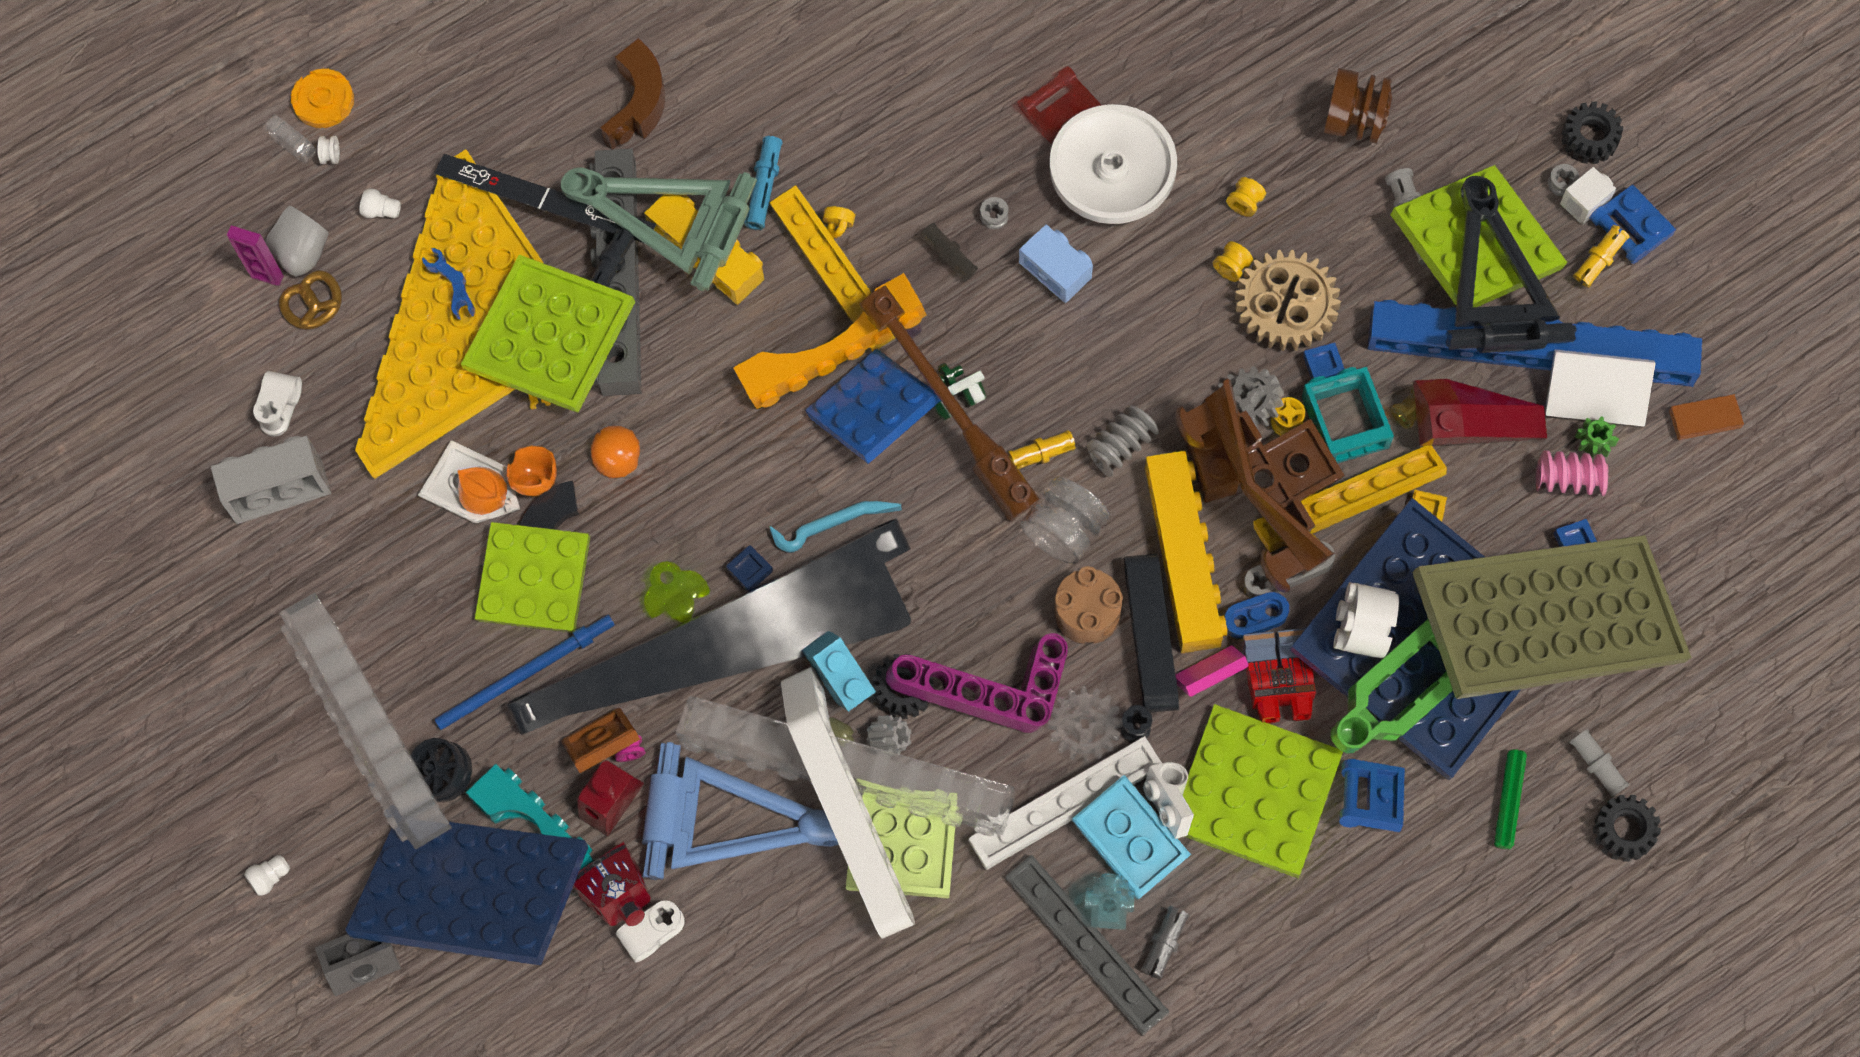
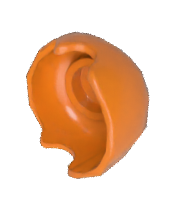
M607 426L596 433L591 445V459L594 467L600 474L609 478L625 477L638 466L640 445L632 430L622 426Z
M534 445L516 450L511 465L507 464L506 476L510 488L524 496H539L551 489L557 477L554 454L545 447Z

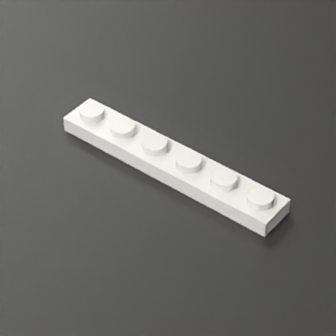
M1144 736L971 836L969 843L985 869L988 870L1072 821L1071 819L1123 775L1134 785L1147 777L1151 765L1161 763V761Z

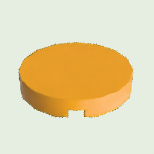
M329 68L315 69L309 72L310 75L304 78L301 77L296 81L291 91V104L297 117L306 125L315 128H329L341 123L350 114L354 106V92L349 81L340 72Z

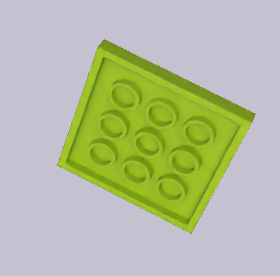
M1493 165L1470 175L1485 177L1494 184L1499 200L1497 210L1538 280L1562 270L1567 264L1566 259L1497 167ZM1470 176L1394 207L1390 214L1455 305L1457 304L1466 214L1461 197V188L1464 181ZM1486 221L1481 222L1473 307H1479L1524 287Z
M518 255L461 362V366L464 370L578 413L629 316L635 300L631 295Z
M1214 704L1183 793L1184 799L1194 814L1188 835L1184 837L1299 879L1343 752L1336 747Z

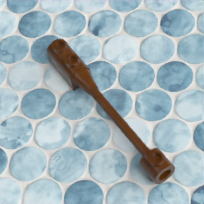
M887 286L877 289L866 297L859 305L866 313L868 320L879 332L887 327L959 425L976 462L972 468L1009 521L1011 522L1037 504L1040 498L1004 448L992 440L978 425L973 424L900 323L899 319L905 314V311Z

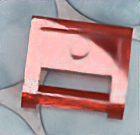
M1069 66L1061 69L1056 78L1029 97L1024 96L1017 101L1023 114L1051 145H1053L1060 129L1072 117L1089 108L1101 106L1098 100L1077 79L1076 74ZM1067 86L1071 90L1042 112L1036 109L1039 104L1063 87Z

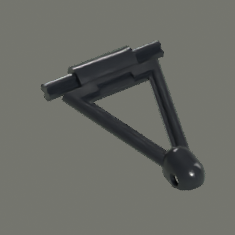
M1482 176L1468 177L1461 188V197L1466 214L1454 326H1474L1475 328L1447 330L1446 347H1449V350L1476 348L1479 353L1538 350L1544 349L1548 343L1574 342L1577 330L1576 326L1572 325V323H1545L1560 319V316L1497 210L1499 200L1494 184ZM1486 221L1534 304L1473 307L1481 222Z

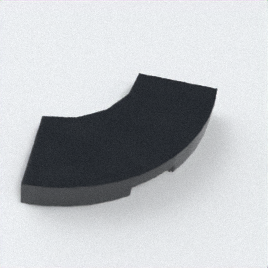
M573 480L556 485L541 494L525 512L520 526L556 530L566 519L579 515Z

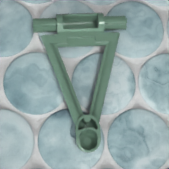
M580 167L569 170L563 176L561 189L569 199L591 205L688 274L691 273L697 258H701L691 285L704 292V290H709L718 268L725 266L749 213L750 208L747 202L757 179L751 177L749 173H739L730 196H725L730 180L603 177L595 171ZM607 193L706 195L682 249L606 197Z

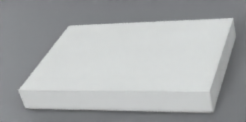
M1554 350L1545 415L1581 420L1589 418L1591 421L1599 420L1603 416L1604 421L1607 423L1645 427L1656 363L1654 360Z

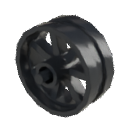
M440 738L424 740L415 747L409 757L406 768L407 781L411 789L421 797L443 803L452 801L460 796L470 783L472 775L471 758L467 750L457 743ZM445 747L441 757H439L437 750ZM453 753L455 756V761L448 763ZM444 780L448 783V786L442 790ZM434 781L433 794H430L426 787Z

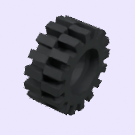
M1591 101L1589 108L1585 102L1580 104L1579 109L1577 107L1572 109L1564 124L1561 141L1562 145L1567 144L1565 147L1567 153H1570L1572 150L1574 151L1573 159L1577 160L1579 156H1582V163L1587 164L1589 158H1592L1593 164H1598L1600 158L1604 162L1608 160L1610 155L1612 156L1615 153L1622 137L1623 126H1620L1622 122L1620 116L1614 118L1616 111L1613 108L1607 112L1606 108L1608 105L1602 103L1601 108H1597V102ZM1584 125H1594L1603 131L1604 138L1600 141L1586 139L1581 134L1580 128Z
M894 654V659L889 660L887 657L883 660L884 665H878L876 668V675L873 676V688L876 691L874 693L877 705L880 704L881 710L885 713L887 711L890 712L892 717L901 715L902 719H908L907 715L912 714L914 718L919 715L921 709L924 712L928 708V701L912 696L901 698L892 693L886 681V672L895 659L899 657V654ZM897 667L898 676L908 675L911 677V673L907 668ZM930 677L929 683L934 689L933 677Z
M1625 794L1619 795L1615 800L1614 798L1610 799L1595 817L1594 823L1596 825L1593 827V834H1597L1595 841L1597 845H1603L1604 848L1601 850L1603 853L1607 854L1609 851L1613 854L1612 859L1618 860L1619 857H1622L1623 862H1629L1632 858L1638 860L1644 854L1646 855L1657 843V837L1661 833V828H1658V825L1661 821L1659 816H1654L1655 808L1653 806L1650 808L1646 806L1648 801L1642 798L1641 801H1637L1636 795H1630L1628 798H1625ZM1629 816L1638 823L1640 832L1636 839L1624 840L1616 834L1614 822L1618 817Z

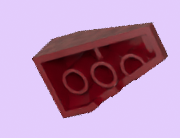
M1450 379L1413 381L1420 446L1542 440L1548 438L1545 411L1542 405Z

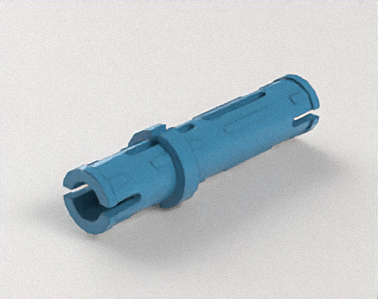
M774 136L763 137L759 161H756L754 165L757 182L751 193L750 210L744 223L746 227L753 230L765 228L774 178L779 174L780 168L777 164L783 141Z

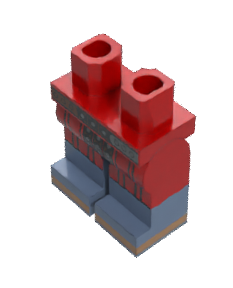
M1306 628L1278 631L1276 641L1274 631L1243 635L1241 647L1242 653L1249 665L1245 670L1252 709H1257L1260 721L1269 724L1279 722V707L1291 706L1293 720L1311 719L1312 704L1316 694L1313 669L1289 650Z

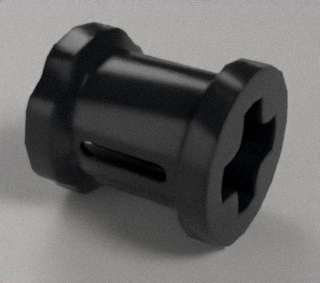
M1134 705L1129 707L1123 713L1120 728L1124 739L1130 743H1134L1144 736L1147 739L1151 731L1152 714L1144 706ZM1135 719L1139 720L1141 725L1138 730L1134 729L1132 724Z

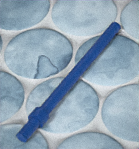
M608 614L586 628L584 625L572 632L573 636L438 716L434 719L440 730H443L577 648L581 647L584 649L594 643L592 639L614 627V622Z

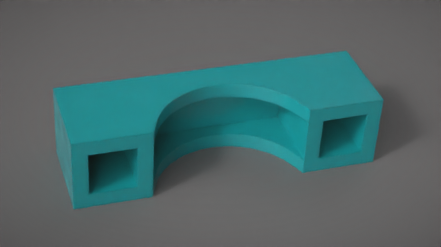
M495 764L466 792L471 801L495 824L507 819H524L535 824L540 829L541 834L572 838L566 832L569 826L556 813L550 817L542 809L546 804L534 791L531 790L527 794L519 787L522 780L510 768L503 771ZM588 844V850L580 870L594 862L589 855L593 849Z

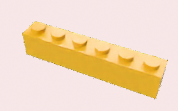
M1186 451L1147 456L1145 473L1181 654L1220 648L1223 636L1227 635V625L1224 615H1218L1217 604H1221V596L1218 584L1212 585L1210 573L1215 572L1212 553L1206 554L1204 542H1208L1207 526L1205 522L1200 523L1198 511H1202V502L1199 491H1193L1192 481L1196 480L1193 461H1187Z

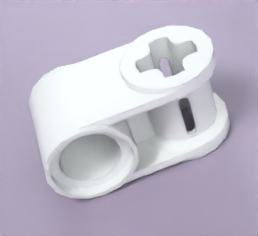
M273 371L265 373L253 413L260 424L261 430L266 435L276 437L282 435L288 429L295 405L298 403L302 391V380L300 377Z
M660 901L644 912L645 917L641 923L636 926H628L625 923L617 930V937L634 962L644 960L661 945L682 931L685 918L673 902ZM667 912L671 916L673 921L671 925L667 926L663 922L661 916L663 913Z

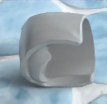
M289 205L267 235L265 243L281 267L290 275L302 276L316 266L322 255L329 232L313 219Z

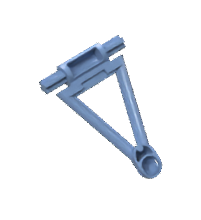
M667 742V744L661 743L657 774L651 775L642 843L647 845L643 872L644 878H650V880L664 878L667 848L674 847L671 869L806 842L812 845L828 847L839 845L824 810H813L687 756L683 778L678 777L681 745H675L672 742ZM701 781L798 821V827L692 848Z

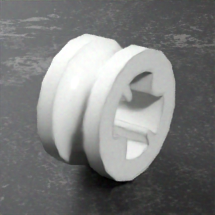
M320 136L318 139V158L320 164H326L327 161H331L332 164H338L340 149L337 136H331L330 139Z

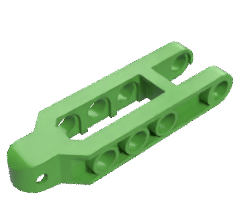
M1429 619L1348 689L1347 714L1333 726L1330 735L1333 743L1340 751L1347 754L1354 753L1372 739L1395 741L1453 691L1446 671L1391 721H1381L1379 723L1366 708L1368 706V695L1409 658L1416 654L1429 640L1439 650Z

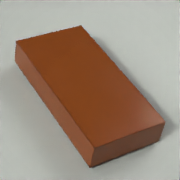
M1735 394L1675 405L1669 409L1678 440L1740 429L1744 425Z

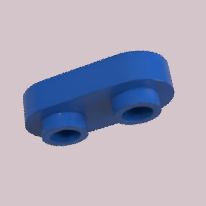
M1269 592L1232 605L1225 613L1227 633L1233 638L1243 639L1244 634L1263 633L1283 625L1289 614L1287 599L1279 593ZM1273 608L1277 611V615L1269 616L1265 610ZM1242 619L1246 622V626L1237 627L1234 621Z

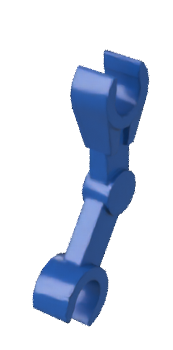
M432 248V252L439 259L435 263H429L423 257L424 265L428 271L432 273L439 272L452 283L454 292L451 309L456 318L461 320L459 309L463 306H468V311L473 317L475 307L466 293V279L464 275L446 263V259L440 250Z

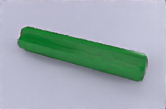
M1510 749L1506 759L1494 845L1501 849H1512L1515 842L1527 759L1526 752L1517 749Z

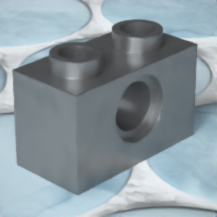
M346 934L315 947L323 973L335 996L401 969L391 943L352 938Z

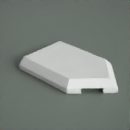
M452 440L418 494L419 497L473 523H480L520 510L515 490L511 489L506 476L507 466ZM481 466L497 471L507 484L504 506L484 515L467 511L462 506L458 496V470Z

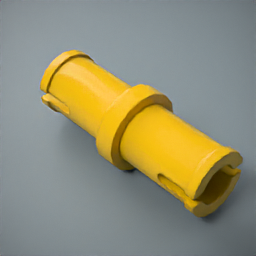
M1611 226V229L1597 246H1592L1589 250V257L1578 271L1573 274L1574 279L1579 283L1583 279V286L1590 288L1605 266L1609 267L1613 263L1612 257L1624 242L1629 239V235L1624 230L1618 231L1620 229L1619 226Z
M1066 430L1044 440L1041 437L1034 439L1032 444L1013 451L1010 450L1007 454L1017 468L1021 469L1038 462L1042 464L1050 461V458L1073 451L1076 447L1071 432Z

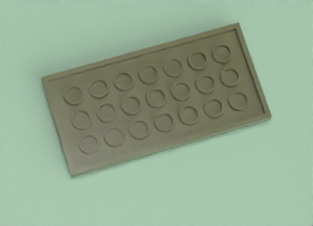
M1645 535L1419 566L1412 572L1456 699L1680 664L1692 658Z

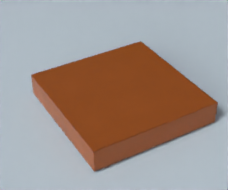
M617 708L563 738L561 742L579 773H582L637 742L640 738L622 709Z

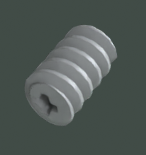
M1129 405L1125 408L1124 414H1119L1115 417V423L1110 422L1106 425V431L1102 430L1097 433L1096 440L1091 439L1087 442V449L1095 465L1105 475L1112 477L1113 471L1110 465L1112 464L1119 469L1122 468L1123 464L1119 457L1122 456L1127 460L1132 459L1129 448L1131 447L1139 452L1142 448L1138 440L1141 439L1145 443H1149L1151 438L1147 432L1151 431L1158 435L1159 430L1154 420L1147 413L1136 406Z

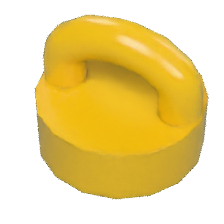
M828 206L824 209L823 221L828 224L827 230L831 236L838 238L842 236L846 228L853 227L855 214L853 211L843 207Z

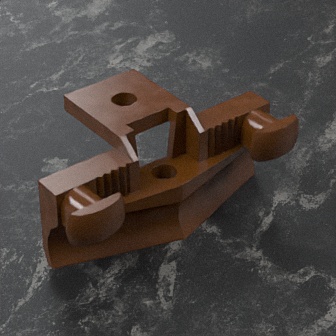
M1230 379L1223 381V385L1218 390L1206 397L1201 405L1187 413L1182 405L1176 408L1175 420L1179 432L1192 447L1203 449L1204 441L1201 436L1214 429L1219 433V438L1226 449L1243 493L1279 535L1278 538L1282 539V544L1286 545L1285 550L1274 556L1270 554L1268 549H1263L1261 552L1260 563L1265 577L1278 591L1283 593L1290 592L1288 579L1300 572L1302 575L1309 573L1323 565L1335 554L1311 533L1315 524L1301 501L1345 476L1312 420L1304 422L1263 445L1260 441L1263 437L1246 410L1242 413L1238 411ZM1294 456L1302 457L1307 464L1306 471L1302 473L1295 472L1290 466V459ZM1257 472L1269 474L1272 480L1269 488H1262L1255 482L1254 476Z

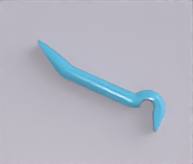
M859 502L802 525L795 531L796 539L793 541L785 540L784 536L772 526L769 528L775 545L782 551L791 553L802 548L806 538L864 514L900 511L902 507L901 504L890 502Z

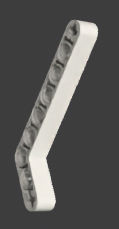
M810 667L781 680L789 731L878 934L881 938H886L915 925L910 906L830 726L825 692L816 670Z

